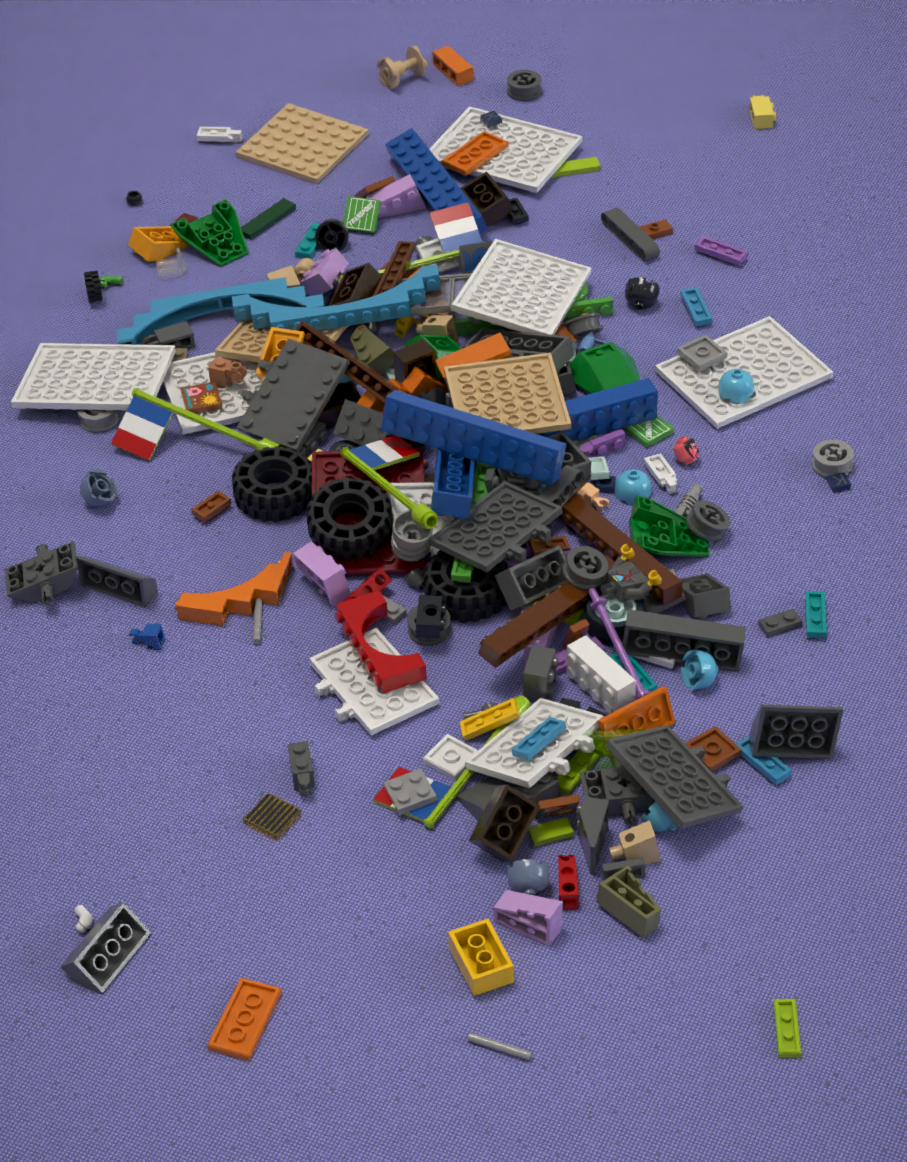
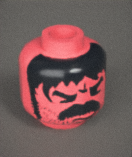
M683 436L676 440L677 443L673 446V450L679 462H684V465L698 459L697 456L700 454L695 439Z

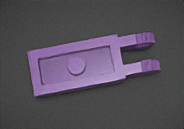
M623 429L590 440V442L581 445L579 449L587 458L603 455L606 452L625 446L626 433Z

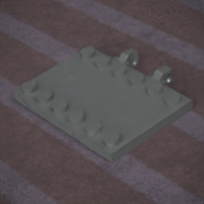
M288 339L276 361L271 360L269 363L268 361L260 360L257 366L261 371L266 370V378L259 390H255L253 393L251 391L246 392L243 389L240 396H242L243 400L247 401L249 407L236 428L240 432L259 439H269L280 444L283 448H291L299 452L348 368L349 360Z
M504 481L470 507L468 519L455 518L429 538V545L485 572L490 571L506 557L513 558L515 561L522 563L526 559V550L520 546L530 538L537 537L540 541L546 543L551 540V530L546 526L563 513L562 507Z
M668 725L611 738L605 744L609 751L680 829L741 813L744 807L727 789V785L731 780L728 774L715 776L702 762L706 751L701 746L690 749Z

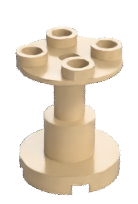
M418 46L407 48L406 61L401 62L398 60L393 62L388 57L378 60L377 67H380L378 75L384 86H390V89L397 87L400 83V76L405 75L406 70L409 69L417 76L424 75L428 64L423 59Z

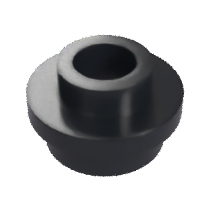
M130 191L127 193L126 202L128 204L137 205L142 201L140 192Z

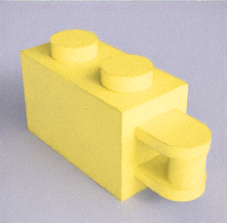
M752 95L750 97L749 112L754 129L773 128V121H776V112H773V102H770L769 96Z

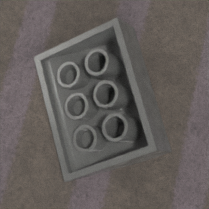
M762 704L752 723L749 736L752 756L833 759L843 715V707Z
M548 772L531 788H527L490 776L456 796V799L479 821L496 786L507 784L537 804L539 801L559 798V781Z

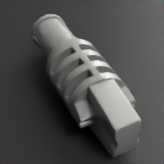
M697 483L693 484L690 491L684 494L674 512L686 518L688 513L693 511V505L698 501L703 487Z

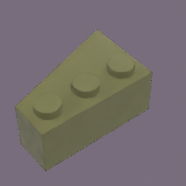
M362 326L350 335L358 359L381 375L394 365V351L367 328Z
M627 865L599 883L596 902L644 938L658 928L661 908L649 892L644 891L641 887V881L633 876L631 873L632 869Z

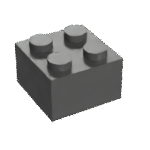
M535 645L531 647L523 672V696L529 702L535 703L540 698L548 700L549 697H553V683H557L559 672L556 671L559 658L556 657V649Z

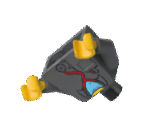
M624 544L621 547L623 555L621 558L618 557L608 570L605 584H602L600 589L604 596L612 594L621 602L640 600L649 595L652 585H660L662 578L656 570H652L648 574V579L630 561L626 562V559L634 557L633 548L629 550V546Z

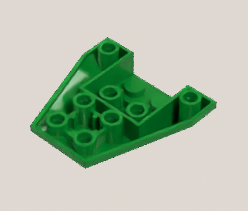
M227 199L214 204L211 214L188 223L184 217L170 224L180 239L220 267L249 253L236 210Z
M612 342L581 351L570 363L575 386L588 394L640 380L635 360L625 349Z
M636 496L629 520L630 538L650 555L708 557L710 555L708 541L691 531L685 517L654 500Z

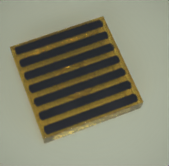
M267 793L243 818V823L278 840L301 815V809Z

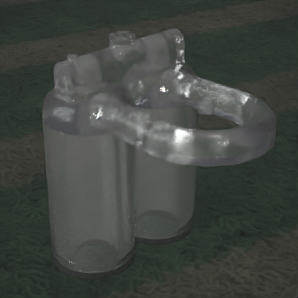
M176 248L177 259L156 261L159 280L178 278L187 274L188 265H186L185 260H181L180 248Z

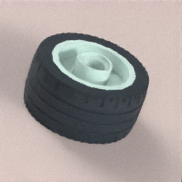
M599 590L597 593L600 598L606 599L607 604L604 608L621 643H623L628 609L644 611L641 599L621 602L612 594L604 596L601 590ZM590 597L585 611V619L590 624L587 632L590 637H596L601 644L614 646L598 611L591 610L590 604L593 602Z

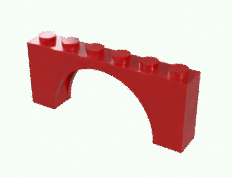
M380 590L336 604L337 612H335V619L337 623H341L344 635L350 638V644L353 649L356 648L359 660L365 663V669L368 674L372 675L375 687H379L383 694L427 679L426 664L419 653L390 655L377 651L365 641L364 635L368 628L376 621L388 616L387 602Z

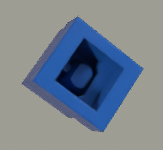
M158 623L146 624L143 631L135 628L131 629L129 636H134L132 643L137 644L143 641L145 646H152L153 650H161L165 640L162 626Z

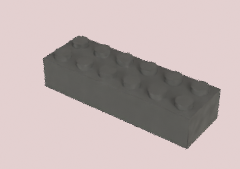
M481 328L463 346L465 348L501 333L510 350L523 352L524 356L551 353L557 373L574 356L571 340L568 336Z
M628 609L622 645L627 655L649 658V656L661 657L669 660L674 659L675 662L685 663V661H682L683 657L690 650L704 651L714 658L718 669L739 672L746 627Z

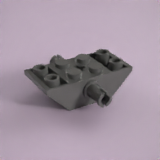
M74 541L48 551L46 544L37 545L36 557L6 568L7 596L34 603L41 600L45 605H49L50 598V603L52 604L54 601L53 595L69 589L78 571Z
M615 756L611 757L613 768L580 771L584 796L609 800V816L623 815L624 823L630 825L629 818L631 823L635 824L638 820L636 813L650 811L648 808L656 802L628 770L617 761Z

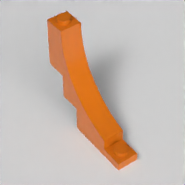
M417 367L413 368L403 383L392 378L389 380L406 394L417 396L423 391L427 394L431 392V388L437 387L443 388L445 393H449L446 383ZM367 390L357 402L379 412H384L385 403Z
M284 552L278 564L269 563L258 575L233 588L211 593L182 592L180 599L175 603L178 619L223 626L228 613L251 616L255 606V599L257 598L262 599L263 604L278 606L293 568L292 553Z

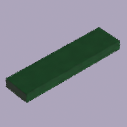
M285 198L281 199L241 227L243 236L250 240L294 211L296 204Z

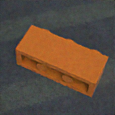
M445 46L432 51L433 65L454 84L460 86L473 81V66L458 55L455 50Z

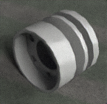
M407 510L398 514L394 519L391 547L395 555L402 560L419 561L430 552L429 538L433 534V528H423L412 519V511Z

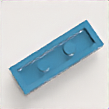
M698 288L681 290L680 296L695 327L712 324V316Z
M548 717L511 749L512 755L529 761L566 729L565 721Z
M749 736L736 743L741 749V756L775 785L791 776L792 770L778 758L752 756Z

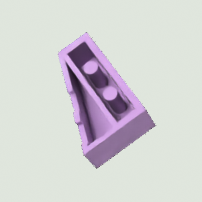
M337 248L325 250L321 254L322 258L312 264L313 269L303 274L304 278L300 281V284L304 286L310 296L323 294L333 289V281H338L339 278L337 276L342 274L349 264Z
M311 541L293 553L297 567L311 583L315 582L320 587L318 591L321 595L326 594L328 596L329 604L332 608L350 595L344 575L346 574L345 569L341 564H336L331 555L327 556L320 546H316Z

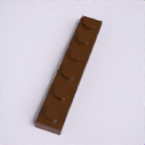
M398 241L373 296L399 285L416 248L415 242Z

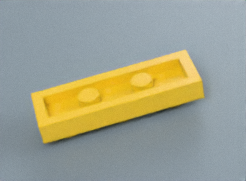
M514 698L460 721L463 738L468 741L519 718L520 714L516 700Z

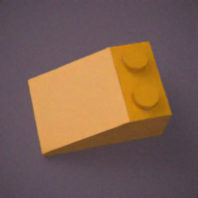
M171 226L134 227L128 246L135 253L140 254L147 262L161 261L190 246L177 236Z
M271 327L260 360H265L269 363L271 360L276 361L288 339L304 344L305 333ZM257 367L255 374L260 382L263 383L266 378V370L261 371Z

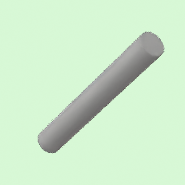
M260 598L255 599L253 643L256 645L260 644L263 601Z
M471 1032L467 1038V1041L531 1061L533 1052Z

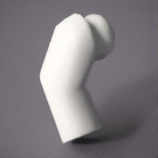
M79 905L74 911L79 917L76 929L81 933H85L87 929H90L94 918L83 905Z

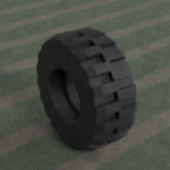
M275 446V448L265 447L245 455L237 463L232 473L233 495L236 505L245 514H249L251 518H257L265 522L289 520L294 516L302 514L303 510H307L308 503L312 497L311 462L302 453L296 452L291 448H281L279 446ZM269 483H282L278 485H266Z
M345 477L341 480L335 479L330 481L329 484L323 485L319 488L318 492L313 494L307 506L306 516L309 536L316 546H320L325 554L331 555L332 558L351 561V559L360 560L367 555L371 556L377 549L380 550L385 545V542L391 535L390 531L393 524L389 498L386 494H383V490L380 487H375L374 483L368 480L363 481L361 478L349 479V477ZM348 512L359 513L365 517L363 521L355 525H341L334 521L339 515Z
M439 550L436 555L434 554L430 558L423 574L424 595L442 596V604H446L451 621L457 620L466 623V621L477 622L480 619H487L492 614L499 612L507 601L494 576L509 569L505 560H502L488 572L474 567L471 580L477 583L462 585L456 583L459 581H451L454 556Z

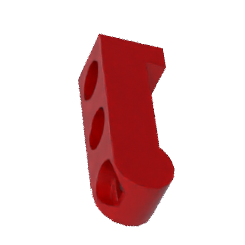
M381 567L370 574L342 602L378 590L381 591L392 580Z
M574 854L558 855L559 901H563V910L579 909L577 870Z

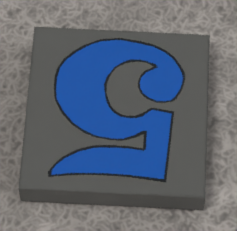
M492 241L458 246L462 274L476 269L493 243Z

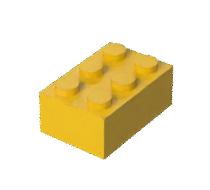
M489 918L448 932L449 950L473 996L514 983V965Z

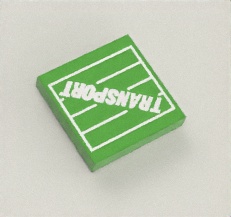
M348 196L343 220L347 229L375 234L381 201Z
M658 415L656 419L623 428L624 431L646 448L674 433V427Z

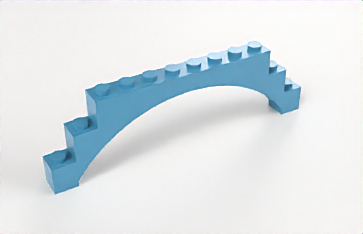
M436 264L420 267V270L405 282L381 294L340 305L324 307L281 306L250 297L249 294L232 296L235 321L252 319L254 330L269 327L296 330L301 320L318 330L411 316L410 305L426 303L425 292L441 290Z
M286 277L150 300L151 312L134 315V327L117 329V343L122 345H144L142 343L143 338L154 334V330L175 325L204 314L233 309L232 296L249 294L250 297L281 306L324 307L323 294L306 297L304 286L288 288Z

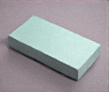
M604 456L588 458L592 462L591 480L610 479Z

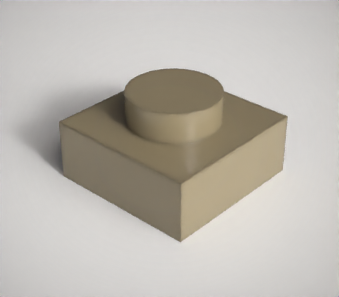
M176 348L171 362L187 359V348Z

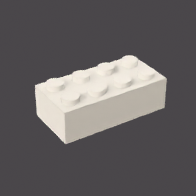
M585 635L567 645V675L569 678L574 679L582 690H586L594 701L599 702L607 713H613L635 701L636 680Z

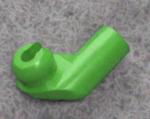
M110 275L99 278L101 288H107V284H123L122 276Z

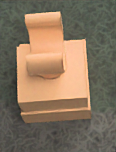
M586 483L577 492L578 496L589 505H594L600 512H603V505L609 506V500L600 498L599 489L590 483Z

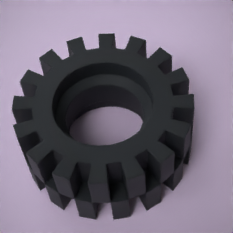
M98 271L84 272L89 303L103 301Z

